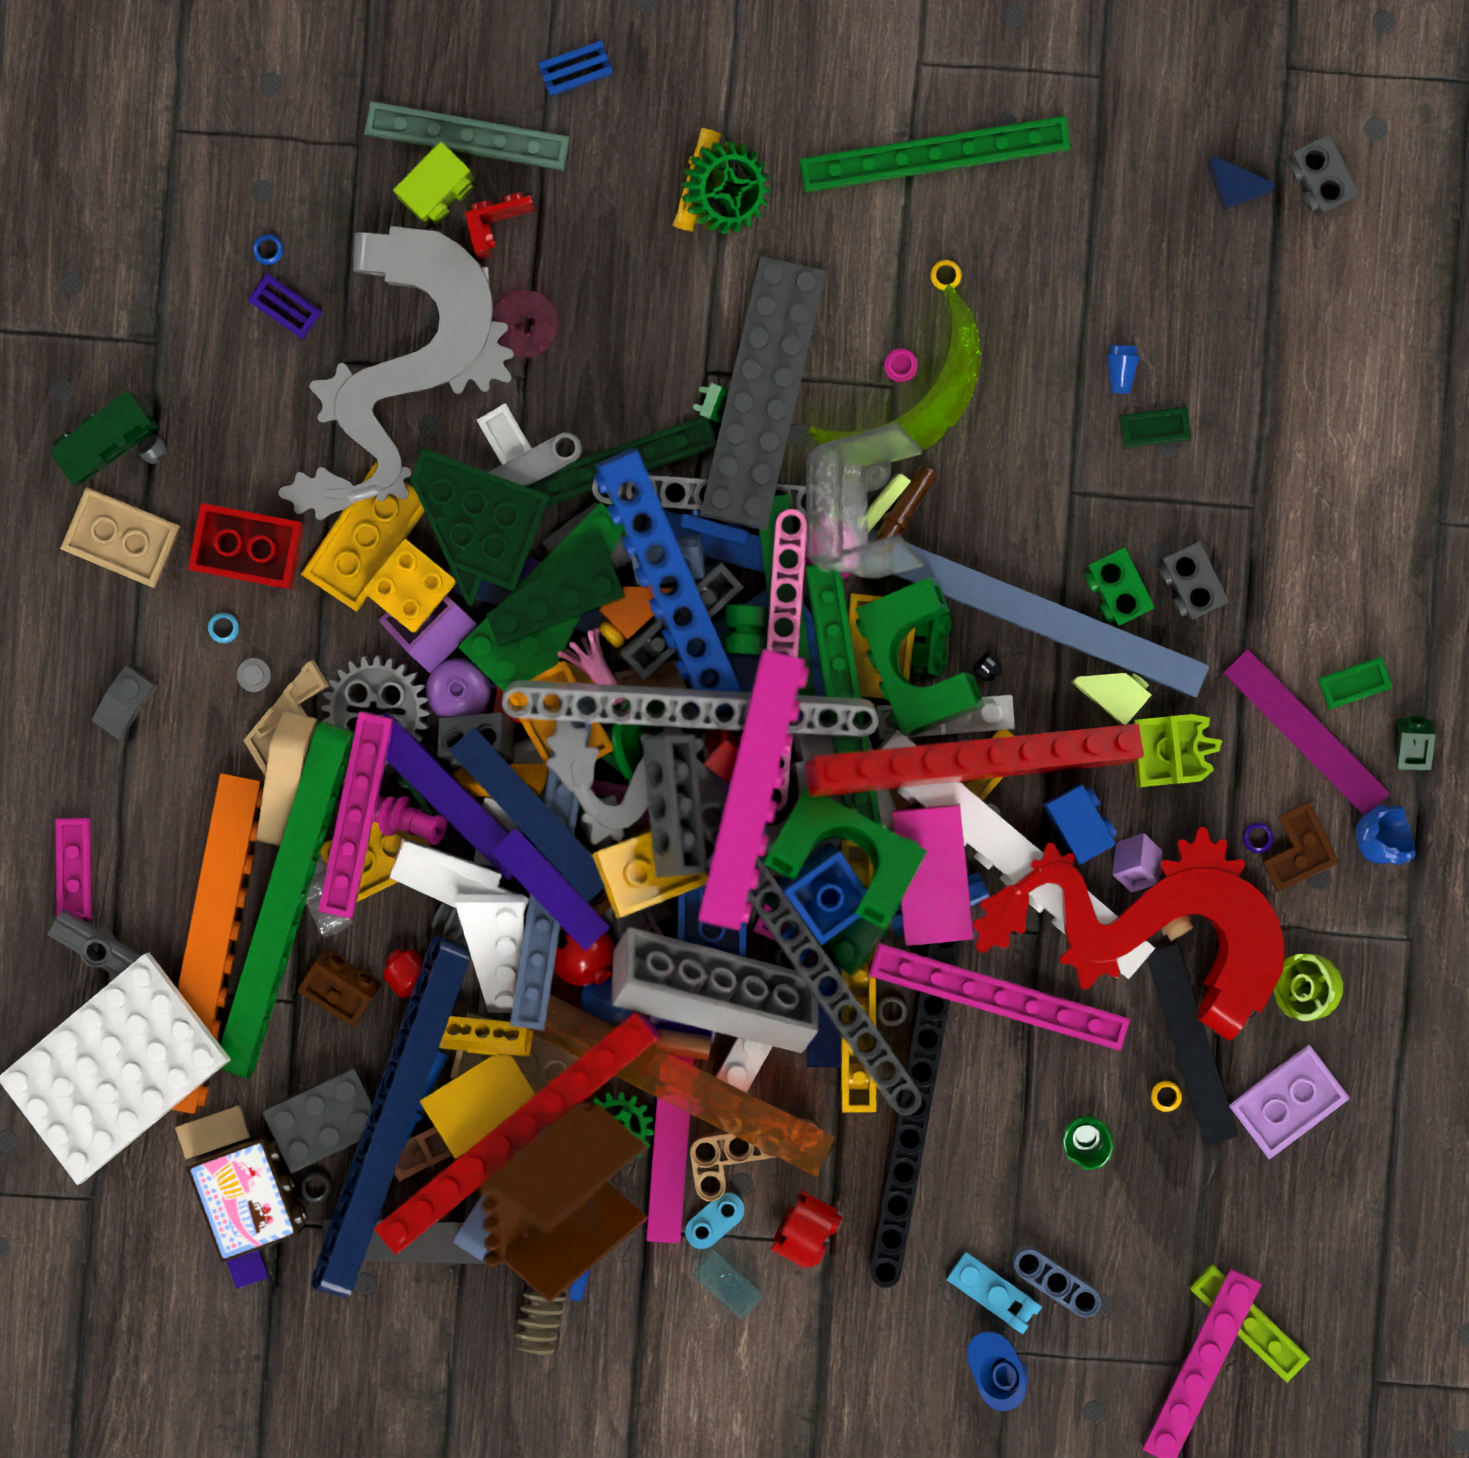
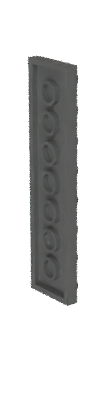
M760 256L700 516L767 530L826 271Z

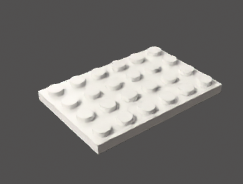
M149 952L143 954L0 1075V1083L74 1182L79 1185L85 1182L231 1059Z

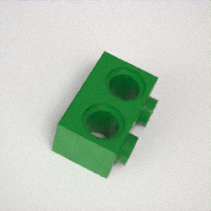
M1126 548L1086 566L1089 573L1084 575L1085 580L1092 593L1098 591L1103 601L1099 608L1107 623L1113 621L1115 627L1155 609ZM1106 564L1114 565L1118 570L1119 576L1114 583L1105 582L1101 576V570ZM1122 594L1130 596L1133 600V609L1128 614L1121 613L1116 607V600Z

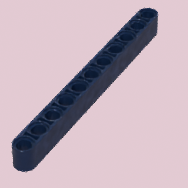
M436 936L428 947L313 1271L311 1283L315 1290L347 1298L355 1286L469 964L471 954L467 945Z

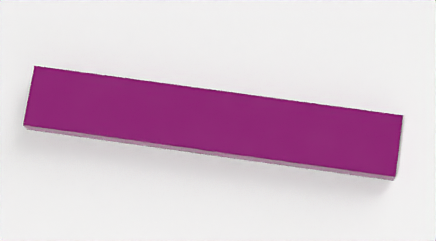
M1248 649L1223 672L1248 700L1363 816L1377 807L1390 794Z

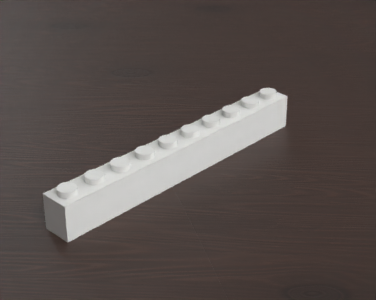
M894 728L876 750L913 747L917 745ZM960 782L903 787L896 791L910 804L917 800L924 807L960 804L964 847L967 843L977 851L974 858L988 870L993 865L1003 874L999 879L1007 886L1015 884L1033 870L1030 866L1032 860H1041L1043 858V852ZM1047 883L1029 893V904L1039 913L1046 909L1054 916L1051 923L1065 934L1062 889L1057 884ZM1088 892L1099 923L1106 925L1113 922L1118 916ZM1144 941L1128 954L1117 958L1120 974L1129 979L1155 948L1147 941Z

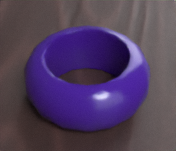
M1260 822L1247 826L1242 836L1246 849L1257 854L1269 850L1274 839L1270 827ZM1255 828H1261L1267 834V842L1260 848L1252 846L1249 842V834Z

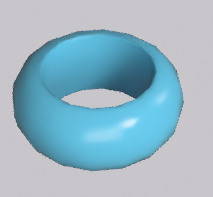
M221 612L211 618L208 624V631L213 640L226 644L232 642L237 637L239 623L234 615ZM222 618L229 619L233 625L232 633L225 638L219 637L215 632V624Z

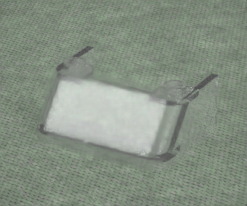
M898 423L820 444L809 453L806 460V552L808 558L816 566L868 578H879L924 566V560L899 535L868 543L867 492L880 489L889 481L891 477V462L922 454V448Z

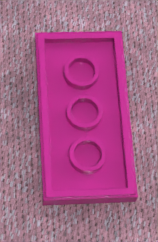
M960 804L892 810L894 833L903 838L915 840L920 844L921 848L927 850L921 865L901 900L906 946L972 940L973 929Z

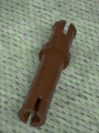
M919 466L891 512L885 514L879 532L869 544L874 553L887 557L900 535L905 534L909 528L907 524L937 478L932 469L925 467L923 471L924 467Z

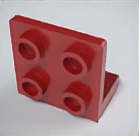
M515 193L505 196V202L491 205V201H483L471 205V211L465 212L474 251L478 260L492 257L490 248L496 247L489 223L534 212L535 207L531 196L524 197V193Z

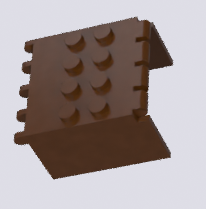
M585 1102L581 1106L577 1104L554 1124H548L544 1127L535 1140L529 1145L521 1146L512 1159L480 1185L481 1194L487 1197L482 1201V1211L490 1214L483 1221V1229L491 1233L484 1240L486 1250L491 1251L486 1255V1265L494 1268L503 1262L544 1299L551 1303L647 1221V1215L607 1182L644 1151L646 1144L600 1105L596 1104L594 1106L591 1102Z

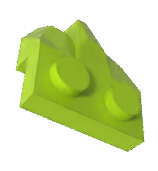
M1188 714L1130 720V724H1139L1144 752V757L1134 762L1136 788L1199 782L1213 772V766L1205 761L1204 755L1219 752L1222 740L1207 738L1202 734L1203 729L1209 726L1210 717Z

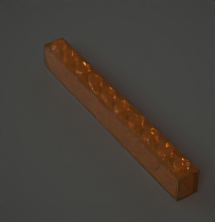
M549 995L544 1030H530L533 1031L534 1036L581 1058L615 1030L616 1027ZM652 1045L615 1075L816 1177L820 1174L834 1145L836 1137Z

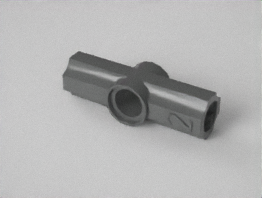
M64 908L47 933L48 936L80 954L87 965L101 967L116 977L141 957L137 952L118 942L111 931L104 928H95ZM91 943L102 944L106 952H96L92 948Z

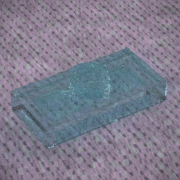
M716 1249L692 1273V1276L741 1321L765 1297L753 1283Z

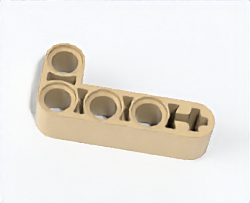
M284 711L279 720L269 750L257 841L277 846L281 845L312 738L317 728L318 719Z
M799 1119L698 1136L693 1140L690 1152L697 1194L705 1201H716L723 1196L726 1189L724 1165L814 1151L821 1142L819 1126L810 1119ZM808 1127L810 1133H815V1136L810 1137V1143L804 1144L801 1138L792 1139L793 1147H787L786 1129H791V1136L800 1135L802 1132L801 1128ZM775 1132L781 1136L782 1143L778 1148L769 1149L764 1146L763 1138L767 1133ZM742 1137L748 1142L749 1147L745 1153L735 1154L730 1150L729 1144L734 1138ZM704 1142L712 1144L715 1148L714 1156L707 1160L701 1159L696 1153L697 1146ZM705 1177H716L720 1181V1188L713 1193L704 1191L701 1182Z

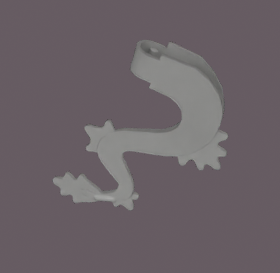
M390 226L389 235L354 233L353 271L385 276V281L389 285L417 288L429 294L436 302L440 316L438 332L428 345L417 352L365 368L354 375L344 363H339L336 375L333 378L315 380L310 383V389L317 395L323 405L321 412L318 414V420L323 423L337 420L346 434L377 458L378 468L373 477L356 486L343 478L333 475L322 467L317 469L316 477L314 478L298 472L292 485L284 486L279 490L281 498L293 502L294 511L297 514H303L313 508L315 510V517L318 520H323L330 514L350 507L354 502L374 496L379 501H385L389 494L400 499L408 498L409 492L404 480L412 475V470L408 467H402V459L398 448L374 415L373 408L379 400L431 389L450 382L454 393L461 394L467 382L471 379L475 381L483 392H487L490 390V381L492 379L509 383L512 380V376L504 366L505 360L512 359L514 352L498 344L499 338L509 328L506 323L492 321L494 312L493 294L488 279L480 264L460 244L438 231Z
M825 719V720H822V721H823V722H829V719ZM557 720L556 733L546 739L547 746L555 752V756L547 760L546 766L558 776L569 791L575 794L586 813L582 815V821L591 824L590 842L592 844H598L608 835L615 841L621 840L623 837L621 829L635 823L649 806L644 756L636 766L622 803L615 807L605 805L590 789L593 782L598 750L595 747L587 748L585 746L588 735L585 728H574L568 720ZM664 726L662 732L657 736L642 734L640 740L643 744L645 740L685 735L679 726ZM792 733L791 752L793 764H790L789 771L790 804L781 821L772 826H766L763 829L762 835L768 836L764 856L758 855L763 864L807 786L804 763L815 756L834 755L831 735ZM699 738L694 739L696 754L704 744ZM696 758L700 803L715 801L725 807L727 798L705 766ZM841 794L829 795L832 800L842 804ZM708 807L704 810L702 820L707 826H714L719 822L720 813L715 807ZM831 838L818 843L810 851L806 859L828 843L837 848L843 838ZM713 854L706 860V865L709 868L711 867ZM765 865L775 881L784 876ZM765 893L760 900L761 906L764 904Z

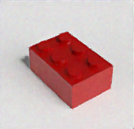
M200 503L188 570L293 590L305 524L298 521Z

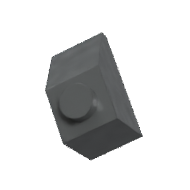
M125 665L105 693L92 721L120 740L159 685L133 666Z

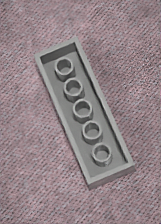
M628 927L614 949L613 1006L799 1053L805 1050L818 1032V1001L796 970Z

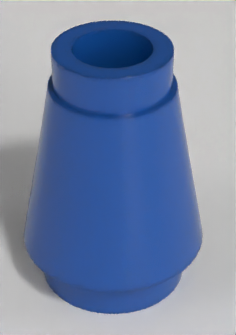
M1111 344L1110 352L1106 353L1111 386L1110 392L1130 394L1140 357L1137 354V346Z

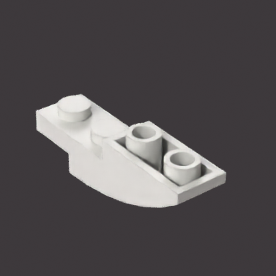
M1012 695L982 697L985 707L913 737L1015 729ZM891 705L877 706L879 739H886L895 728L890 716L894 712Z

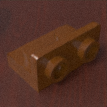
M324 949L314 962L297 992L354 1028L382 984L375 980L370 973L360 970L347 962L339 953Z

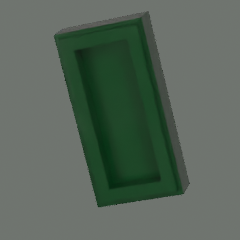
M1187 406L1119 415L1123 449L1191 440Z

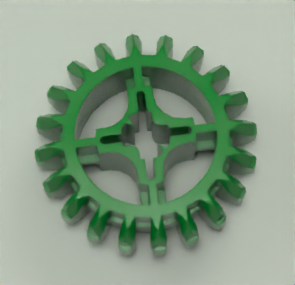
M726 141L723 146L719 142H714L711 150L703 147L700 149L702 159L695 156L690 158L695 166L694 169L686 168L683 170L686 175L690 176L689 182L684 181L681 183L683 188L689 189V193L685 194L682 199L685 202H692L686 211L692 215L697 214L695 222L701 225L706 223L707 230L715 231L718 229L719 233L727 234L729 229L732 232H740L741 224L745 227L753 226L751 216L755 218L762 217L761 211L758 209L759 205H769L767 200L762 199L763 193L768 194L772 191L770 187L764 186V182L771 178L768 173H761L766 166L765 162L761 160L756 161L757 152L752 150L747 152V146L744 144H738L735 147L732 141ZM728 160L738 163L746 176H735L733 168L729 167ZM712 171V179L706 184L708 175ZM725 182L736 183L730 185L729 190L725 189L727 193L718 192L723 190V185H727ZM747 190L743 202L740 203L741 195ZM707 198H717L720 207H724L725 215L716 213L709 205Z

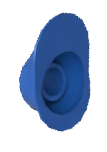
M982 1332L973 1337L968 1345L967 1358L984 1402L998 1411H1011L1018 1407L1025 1398L1029 1379L1025 1363L1017 1356L1010 1341L1002 1335L994 1332Z

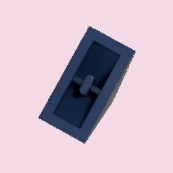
M1213 156L1207 165L1223 211L1265 196L1275 186L1274 182L1216 156Z

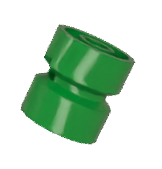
M725 605L724 624L729 627V631L723 634L724 652L761 656L763 649L766 650L767 636L762 631L768 627L769 608Z

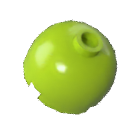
M1296 954L1284 961L1283 973L1273 992L1278 1006L1285 1015L1301 1021H1315L1330 1015L1338 1007L1343 995V980L1339 970L1327 958L1317 954Z

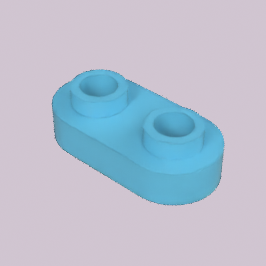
M724 1192L720 1199L706 1204L686 1224L685 1235L688 1242L698 1249H706L715 1244L742 1220L744 1216V1203L741 1197L733 1192ZM725 1204L732 1205L734 1207L733 1214L725 1216L721 1212L722 1206ZM700 1226L706 1227L709 1231L708 1235L704 1238L696 1235L695 1231Z

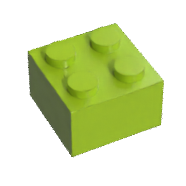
M440 142L393 191L398 199L428 228L432 223L438 225L445 219L450 212L447 207L456 198L461 201L472 191L474 187L471 183L475 179L470 169Z

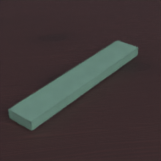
M370 101L364 133L365 136L430 148H435L442 142L453 152L564 171L570 141L569 136Z

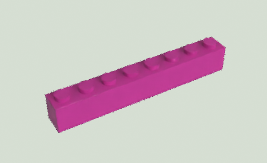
M765 649L762 651L700 908L699 921L736 930L740 929L741 922L748 923L752 903L746 902L749 888L756 889L760 869H756L754 866L757 855L764 856L768 836L762 835L765 821L772 822L776 802L770 801L773 787L780 789L784 774V768L779 767L781 754L788 755L793 735L787 734L790 720H797L801 701L795 700L798 687H805L809 668L803 666V658Z

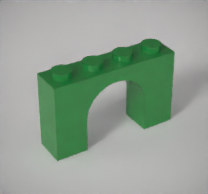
M929 577L856 608L859 616L856 619L858 631L863 638H867L870 650L867 651L869 661L874 669L878 668L882 679L879 682L880 691L885 700H890L894 711L890 714L892 723L896 730L901 731L902 735L913 737L985 707L976 680L972 674L963 672L929 687H916L904 677L900 669L899 649L905 636L915 627L950 612L939 581Z
M806 786L764 864L795 880L810 851L818 843L831 838H843L858 844L871 860L873 878L855 914L886 930L921 865L927 850L921 848L920 844L915 840L903 838L895 834L887 825L878 821L873 822L862 816L854 807L849 805L843 806L832 800L829 795L809 797L808 786Z

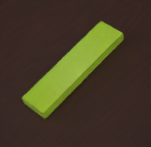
M1211 1264L1189 1289L1211 1308L1226 1276ZM1254 1303L1252 1304L1237 1335L1288 1383L1310 1358Z

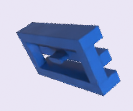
M602 40L538 63L550 97L613 75ZM595 52L599 53L597 57L552 73L548 72V69ZM601 63L604 66L603 69L553 86V80Z

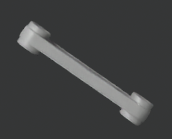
M561 433L488 473L528 487L575 462L582 453V444L577 436L571 433ZM564 439H572L575 444V451L570 457H562L559 454L558 445Z

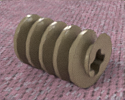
M535 1290L534 1292L523 1293V1297L531 1301V1305L520 1307L521 1311L528 1314V1318L517 1320L518 1324L525 1327V1331L515 1332L514 1336L522 1341V1345H514L512 1347L539 1355L554 1353L555 1347L547 1341L557 1339L558 1334L550 1328L560 1326V1320L554 1315L563 1312V1307L557 1302L565 1300L566 1293L562 1292L551 1303Z

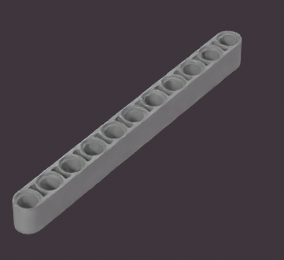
M517 680L506 687L502 703L506 713L516 718L744 730L752 693ZM514 692H521L526 695L528 702L522 706H517L511 702L509 696ZM548 694H556L562 699L563 703L558 707L552 708L545 704L544 697ZM587 695L593 697L597 702L594 708L588 710L583 709L578 703L581 697ZM796 695L795 700L801 701L799 709L802 710L803 715L796 721H789L787 732L868 736L877 728V711L872 702L861 698ZM623 697L630 701L631 707L626 711H618L612 705L613 701ZM658 699L664 702L666 708L660 713H653L647 708L648 702ZM693 701L699 705L700 710L694 715H687L682 711L681 706L685 702ZM721 703H728L735 710L732 715L722 717L716 713L715 709ZM824 709H833L837 713V717L832 722H823L818 716ZM867 711L871 714V719L866 724H858L853 720L856 712Z

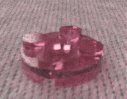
M529 290L515 291L505 296L494 308L492 321L506 323L509 328L499 338L498 344L511 349L514 352V356L523 359L538 357L547 352L556 340L559 331V317L554 305L541 293ZM526 315L528 319L535 320V324L530 326L531 332L525 334L523 329H516V324L520 322V317Z

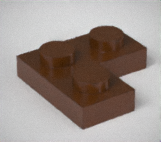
M1306 802L1278 816L1292 847L1262 861L1276 892H1280L1339 863L1310 802Z

